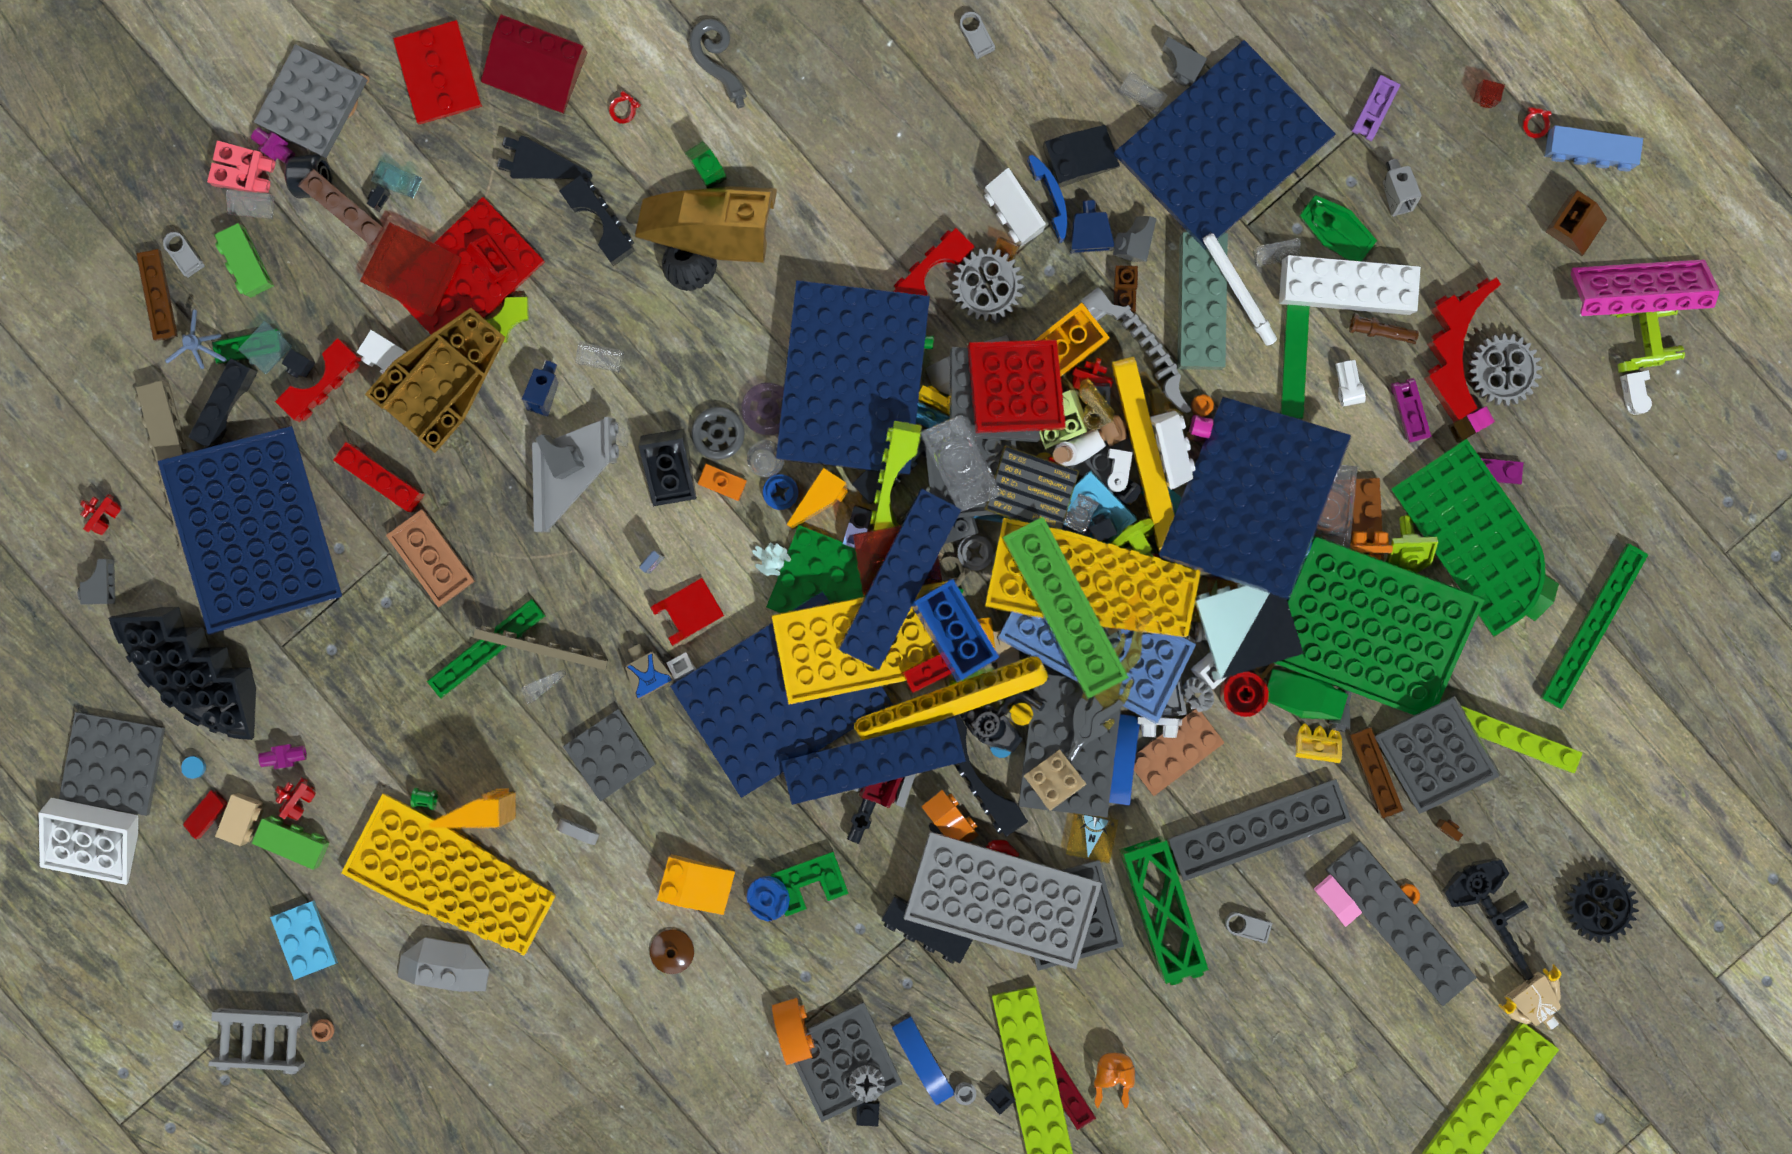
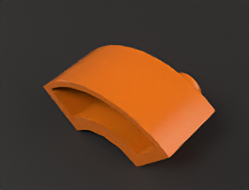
M941 790L921 806L944 836L968 843L978 836V833L974 830L977 825L970 816L964 817L956 807L959 804L951 793L947 796Z
M798 998L772 1005L775 1028L786 1065L812 1058V1048H815L812 1035L807 1034L804 1018H807L805 1006L799 1004Z

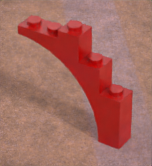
M1487 277L1476 285L1478 288L1476 291L1471 293L1468 290L1460 295L1458 299L1455 294L1449 298L1445 295L1434 302L1436 307L1431 309V312L1443 329L1431 336L1433 341L1427 345L1441 366L1437 364L1428 370L1430 375L1425 377L1424 380L1453 422L1464 418L1478 408L1469 393L1464 377L1462 359L1464 339L1469 323L1478 307L1489 294L1501 285L1497 277L1489 280Z

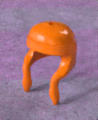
M1122 1053L1104 1054L1097 1064V1074L1094 1080L1096 1088L1095 1106L1099 1108L1102 1102V1088L1113 1087L1120 1083L1124 1086L1121 1100L1124 1109H1126L1129 1104V1089L1133 1088L1135 1084V1069L1132 1059Z

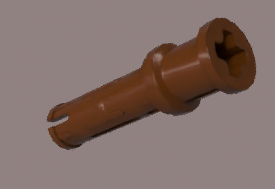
M1356 313L1352 315L1349 324L1350 333L1360 332L1367 334L1368 337L1377 335L1414 345L1419 336L1418 330L1385 324L1373 317L1371 319L1359 317Z

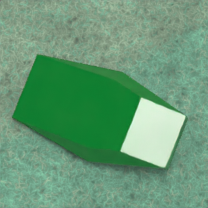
M1317 195L1313 196L1299 215L1301 220L1324 247L1348 261L1361 262L1377 242L1376 238L1350 209Z
M1273 669L1268 683V702L1301 719L1341 720L1348 694L1326 682L1300 673Z

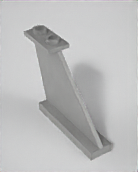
M604 417L601 421L553 439L562 448L566 446L578 448L584 458L582 462L585 467L564 479L553 477L538 443H532L534 532H550V528L609 463H617L619 447L616 445V436L619 433V427L616 419Z

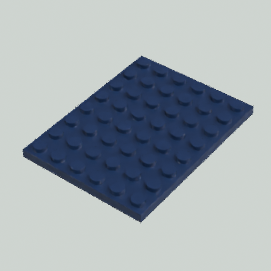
M1243 40L1114 152V155L1206 250L1207 246L1203 241L1206 236L1214 234L1218 240L1333 139L1336 133Z
M796 280L776 459L874 471L885 470L886 462H882L884 449H889L890 442L886 441L888 428H893L894 421L916 424L930 296ZM911 459L902 467L899 474L910 475Z
M1222 397L1213 419L1210 437L1205 439L1195 464V471L1192 472L1193 479L1188 481L1159 553L1160 558L1290 599L1351 441V435Z
M293 426L157 461L208 634L343 597Z
M822 591L791 611L830 604ZM773 622L670 685L741 798L783 773L781 761L815 753L853 730L854 724L859 718L893 705L882 686L788 704Z

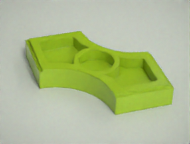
M505 297L504 306L499 314L486 320L506 337L503 343L508 342L509 333L515 325L529 320L528 297Z

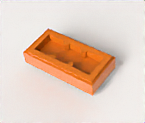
M705 464L698 481V485L736 501L740 500L747 480L708 464Z

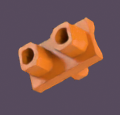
M1353 531L1351 543H1347L1348 548L1380 560L1381 555L1374 553H1392L1393 548L1389 544L1388 533L1385 531H1375L1373 543H1366V532Z

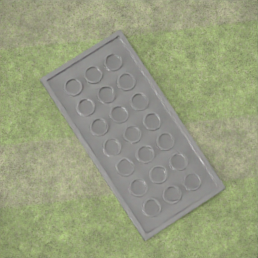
M930 831L904 919L1076 969L1102 883Z

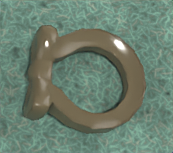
M948 556L940 561L937 572L943 581L949 582L953 579L957 587H959L969 574L970 569L968 567L964 568L958 558ZM948 562L957 563L961 572L958 578L945 577L942 572L943 566Z

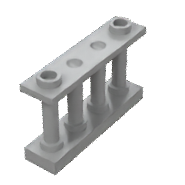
M218 1008L212 1012L211 1021H218L219 1025H221L219 1057L209 1061V1066H214L217 1070H229L232 1067L283 1070L284 1074L297 1073V1071L305 1066V1062L295 1061L297 1029L307 1022L308 1013ZM233 1022L241 1023V1026H243L242 1058H229L230 1025H233ZM255 1024H264L266 1028L264 1060L251 1059L252 1031ZM278 1025H286L288 1029L286 1061L273 1060L275 1027Z

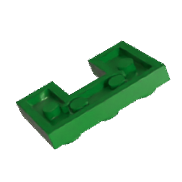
M834 851L771 874V877L780 880L788 890L790 902L789 908L785 913L786 917L807 909L800 890L801 887L820 881L827 901L849 894Z

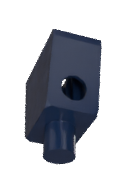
M1083 201V213L1075 214L1073 218L1070 253L1112 251L1114 241L1107 213L1096 212V201Z
M545 360L542 370L534 368L522 397L527 411L548 417L559 383L554 374L557 364Z

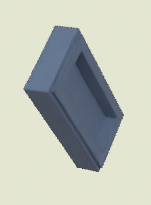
M652 551L640 564L639 568L644 573L651 574L665 557L660 552Z

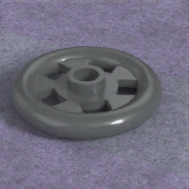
M712 407L698 415L693 423L691 435L694 446L703 456L714 460H722L733 456L740 449L744 441L745 431L741 419L735 412L724 407ZM717 416L726 417V423L716 422ZM706 420L711 423L707 432L701 429ZM735 427V437H729L728 428ZM718 429L722 431V436L719 438L714 435V432ZM706 437L713 443L709 448L702 442ZM727 441L729 448L720 451L718 445Z

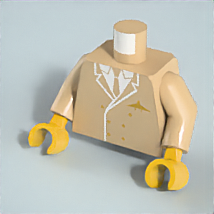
M1552 964L1553 968L1551 971L1548 972L1546 968L1543 969L1545 975L1540 972L1535 973L1532 979L1524 981L1505 995L1506 1004L1503 1006L1499 1004L1498 1007L1507 1013L1511 1019L1523 1024L1532 1023L1537 1026L1543 1022L1548 1030L1558 1026L1559 1021L1554 1016V1013L1561 1008L1559 1003L1561 999L1560 970Z

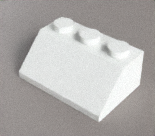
M1009 168L985 187V195L983 196L990 207H995L998 212L996 217L1002 225H1007L1010 230L1008 235L1014 243L1018 242L1021 247L1043 232L1046 223Z
M1176 411L1150 417L1166 484L1170 489H1174L1192 480V472L1195 471L1193 459H1189L1187 453L1190 450L1189 440L1187 437L1184 438L1182 429L1186 428L1184 418L1179 416Z

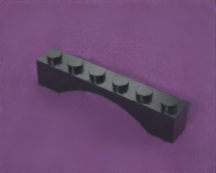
M959 715L947 718H956L966 762L958 763L959 765L956 766L957 771L962 778L967 776L971 782L968 785L974 797L979 795L983 801L980 804L986 815L991 813L995 819L992 823L999 834L1003 832L1007 837L1028 823L1027 819L1015 801L996 794L976 775L967 753V727Z

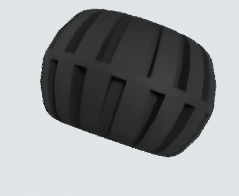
M670 246L665 250L662 259V269L665 278L674 287L685 291H693L696 288L704 287V284H708L714 277L717 267V259Z

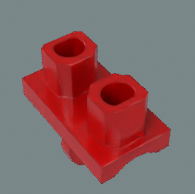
M1097 357L1095 363L1086 361L1085 367L1092 369V371L1077 366L1074 367L1073 387L1084 390L1086 382L1089 380L1095 383H1111V388L1113 378L1097 373L1106 374L1108 369L1100 365L1101 358Z
M108 493L98 508L95 505L99 499L94 496L89 502L86 500L80 502V505L84 508L80 514L81 516L86 518L90 512L93 513L83 528L89 533L92 530L100 535L105 533L110 524L100 519L101 515L105 512L115 519L122 510V507L113 501L114 497Z
M301 777L291 792L290 790L294 785L290 782L285 787H276L275 791L279 796L275 801L281 804L286 799L279 809V816L285 819L288 816L298 821L304 812V808L297 805L296 802L301 798L310 803L315 797L316 791L308 785V781Z

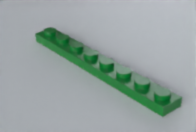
M1630 543L1625 545L1540 699L1558 709L1564 707L1649 554Z

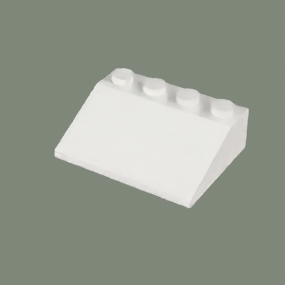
M50 798L39 812L40 867L127 885L138 837V815Z

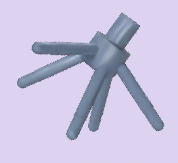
M194 309L192 311L190 334L182 335L183 346L168 357L165 362H171L186 349L192 351L201 369H204V364L197 352L198 349L225 362V357L201 345L203 341L221 338V334L203 337L195 336L197 310Z

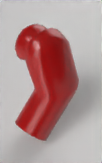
M992 840L986 846V848L1015 857L1019 856V853L1006 840Z

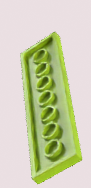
M1036 985L993 994L992 999L1027 1154H1073Z
M1520 1022L1421 1154H1481L1559 1049L1527 1024Z

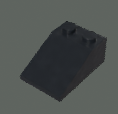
M1106 125L1064 134L1044 141L1043 150L1051 173L1060 188L1120 167L1118 159L1114 155L1115 150Z
M685 429L642 435L638 446L653 506L697 499Z

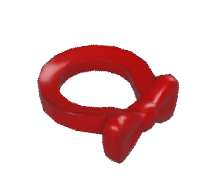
M622 91L620 93L621 96L611 102L609 113L615 122L626 124L634 119L636 108H640L641 104L625 91ZM628 100L631 103V113L626 119H620L615 114V107L619 102Z
M1528 107L1527 111L1529 113L1523 120V131L1531 138L1543 137L1550 128L1548 116L1552 113L1541 108ZM1538 113L1542 115L1544 128L1540 133L1534 134L1529 131L1528 122Z

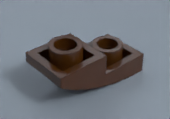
M1116 265L1113 305L1122 307L1129 305L1131 312L1136 313L1138 266Z

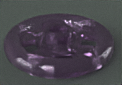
M765 382L755 385L746 393L742 401L741 412L744 422L751 430L761 435H775L779 433L780 422L775 424L772 419L778 414L781 415L782 408H779L776 400L779 398L783 399L784 387L776 383ZM771 391V398L762 399L761 392ZM752 401L758 402L757 411L750 410ZM766 405L772 406L770 413L764 412ZM758 416L767 420L764 426L756 422Z

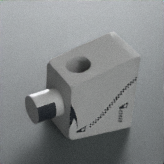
M1398 159L1386 162L1388 172L1383 180V187L1392 217L1414 211L1422 195L1411 167H1401Z

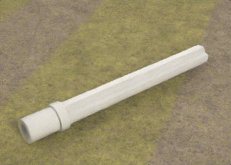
M1209 234L1203 241L1253 322L1255 331L1260 335L1266 346L1273 344L1277 337L1271 329L1270 323L1263 317L1215 235Z

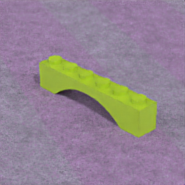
M894 421L893 428H888L886 441L890 442L889 449H884L882 462H886L885 470H880L878 483H882L881 491H876L874 503L878 504L877 511L873 510L870 523L874 524V530L869 531L867 544H871L870 553L887 555L900 530L892 510L890 494L893 482L899 471L917 453L921 433L920 425Z
M1461 706L1479 738L1514 750L1560 770L1575 774L1583 754L1582 752Z

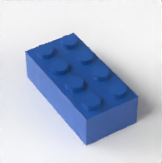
M953 579L911 604L956 682L963 680L999 658V655Z

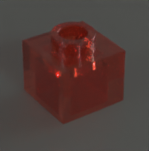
M1483 79L1477 85L1473 102L1479 103V106L1484 108L1495 107L1501 102L1505 84Z

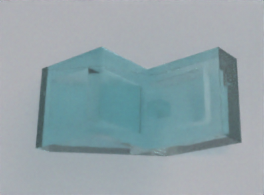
M379 161L371 182L403 196L414 198L422 178L415 174L404 172L389 163Z

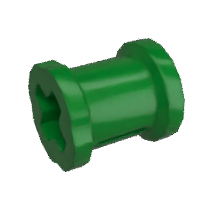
M414 788L411 795V807L423 806L429 807L430 810H435L438 801V791L433 790L429 792Z

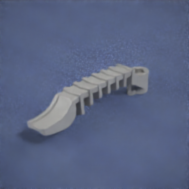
M1099 287L1080 300L1096 321L1108 314L1113 316L1115 320L1122 318L1123 322L1121 325L1124 329L1132 324L1135 326L1129 332L1134 338L1141 333L1144 337L1138 341L1140 346L1143 347L1147 343L1152 346L1145 351L1148 357L1155 353L1159 356L1151 362L1153 367L1156 368L1162 363L1166 365L1165 368L1154 374L1157 380L1169 373L1172 374V377L1168 378L1163 384L1164 395L1183 413L1189 412L1191 409L1180 394L1179 382L1181 375L1177 371V365L1170 360V355L1162 349V344L1156 341L1154 334L1147 330L1145 323H1141L1137 314L1131 312L1129 305L1126 307L1112 305Z

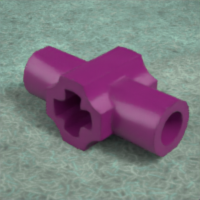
M256 128L252 133L251 139L260 145L258 149L274 161L278 158L286 164L291 157L295 156V153L286 147L288 143L272 131L268 134L263 129Z
M291 744L271 747V751L259 753L258 759L260 767L274 766V769L295 766L294 762L307 760V752L304 745L292 747Z

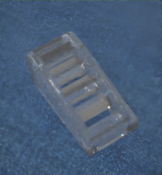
M560 670L521 687L526 703H533L563 679L566 675L565 670Z

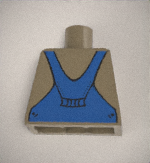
M640 644L628 649L634 662L626 665L625 668L636 700H640L675 681L670 669L655 651L646 655Z

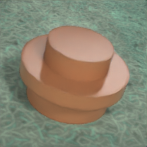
M327 1019L316 1021L311 1029L312 1036L319 1042L330 1040L335 1031L334 1025Z

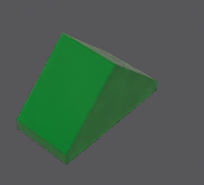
M1545 575L1542 592L1534 607L1526 615L1528 618L1536 621L1554 603L1559 586L1557 582Z

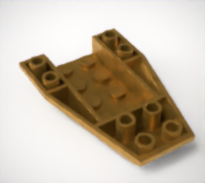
M729 186L674 191L650 196L642 200L635 236L717 260L764 263L767 249L765 231L769 209H774L777 189Z
M470 308L394 360L365 395L381 409H385L415 434L419 441L436 453L465 420L506 337Z

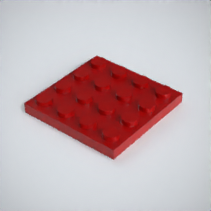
M1057 340L969 342L967 346L976 433L1064 430L1066 428Z

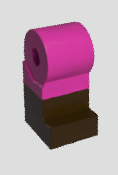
M1487 406L1451 423L1448 427L1456 442L1459 443L1493 424L1495 420Z
M1197 415L1192 416L1186 433L1188 440L1204 444L1205 439L1210 437L1213 419Z

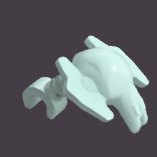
M769 543L765 550L756 546V550L752 551L762 561V565L756 564L755 567L766 576H779L780 572L778 570L784 566V559L788 562L791 561L787 554V549L778 544L773 545Z

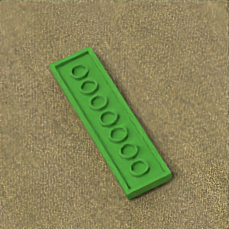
M1044 517L1004 536L1002 539L1087 699L1128 679L1129 677Z

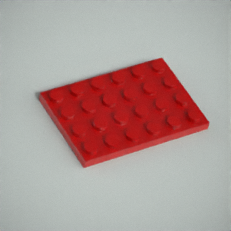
M482 197L403 271L387 289L432 335L470 308L485 319L505 300V297H509L545 261L492 205ZM485 234L490 236L514 268L512 272L493 285L466 251L470 242Z

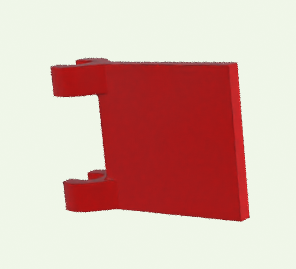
M703 578L650 607L654 616L667 610L678 629L676 634L668 638L672 646L724 617L722 610Z

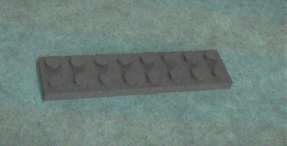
M1334 778L1167 839L1182 880L1186 881L1351 822L1352 820L1337 779Z
M1359 840L1325 868L1327 873L1352 898L1363 915L1440 1005L1444 1006L1477 978Z

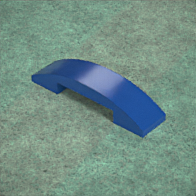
M1034 155L1028 156L1027 162L1035 182L1044 179L1058 217L1053 218L1051 223L1057 239L1061 243L1065 239L1067 230V212L1061 189L1050 170Z
M1120 714L1109 803L1130 805L1133 774L1140 729L1138 716Z
M912 1016L893 1026L892 1029L934 1103L938 1105L954 1096L951 1084L936 1062Z

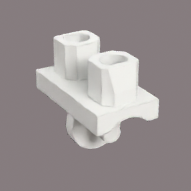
M1165 708L1158 723L1155 724L1144 717H1138V724H1141L1142 736L1156 737V725H1163V737L1177 738L1178 726H1182V719L1164 718V715H1172V709Z

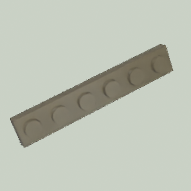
M482 625L481 629L476 628L473 638L606 670L608 660H604V655L591 652V656L582 654L583 650L569 647L568 651L560 649V644L548 642L547 645L538 643L539 639L526 636L525 640L516 638L517 634L513 632L495 633V628Z

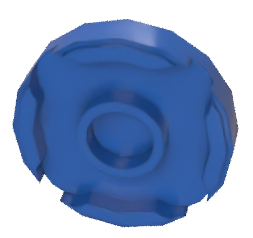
M771 876L760 877L752 882L747 890L746 898L747 903L750 904V910L761 920H776L783 916L789 908L790 898L788 890L777 878Z

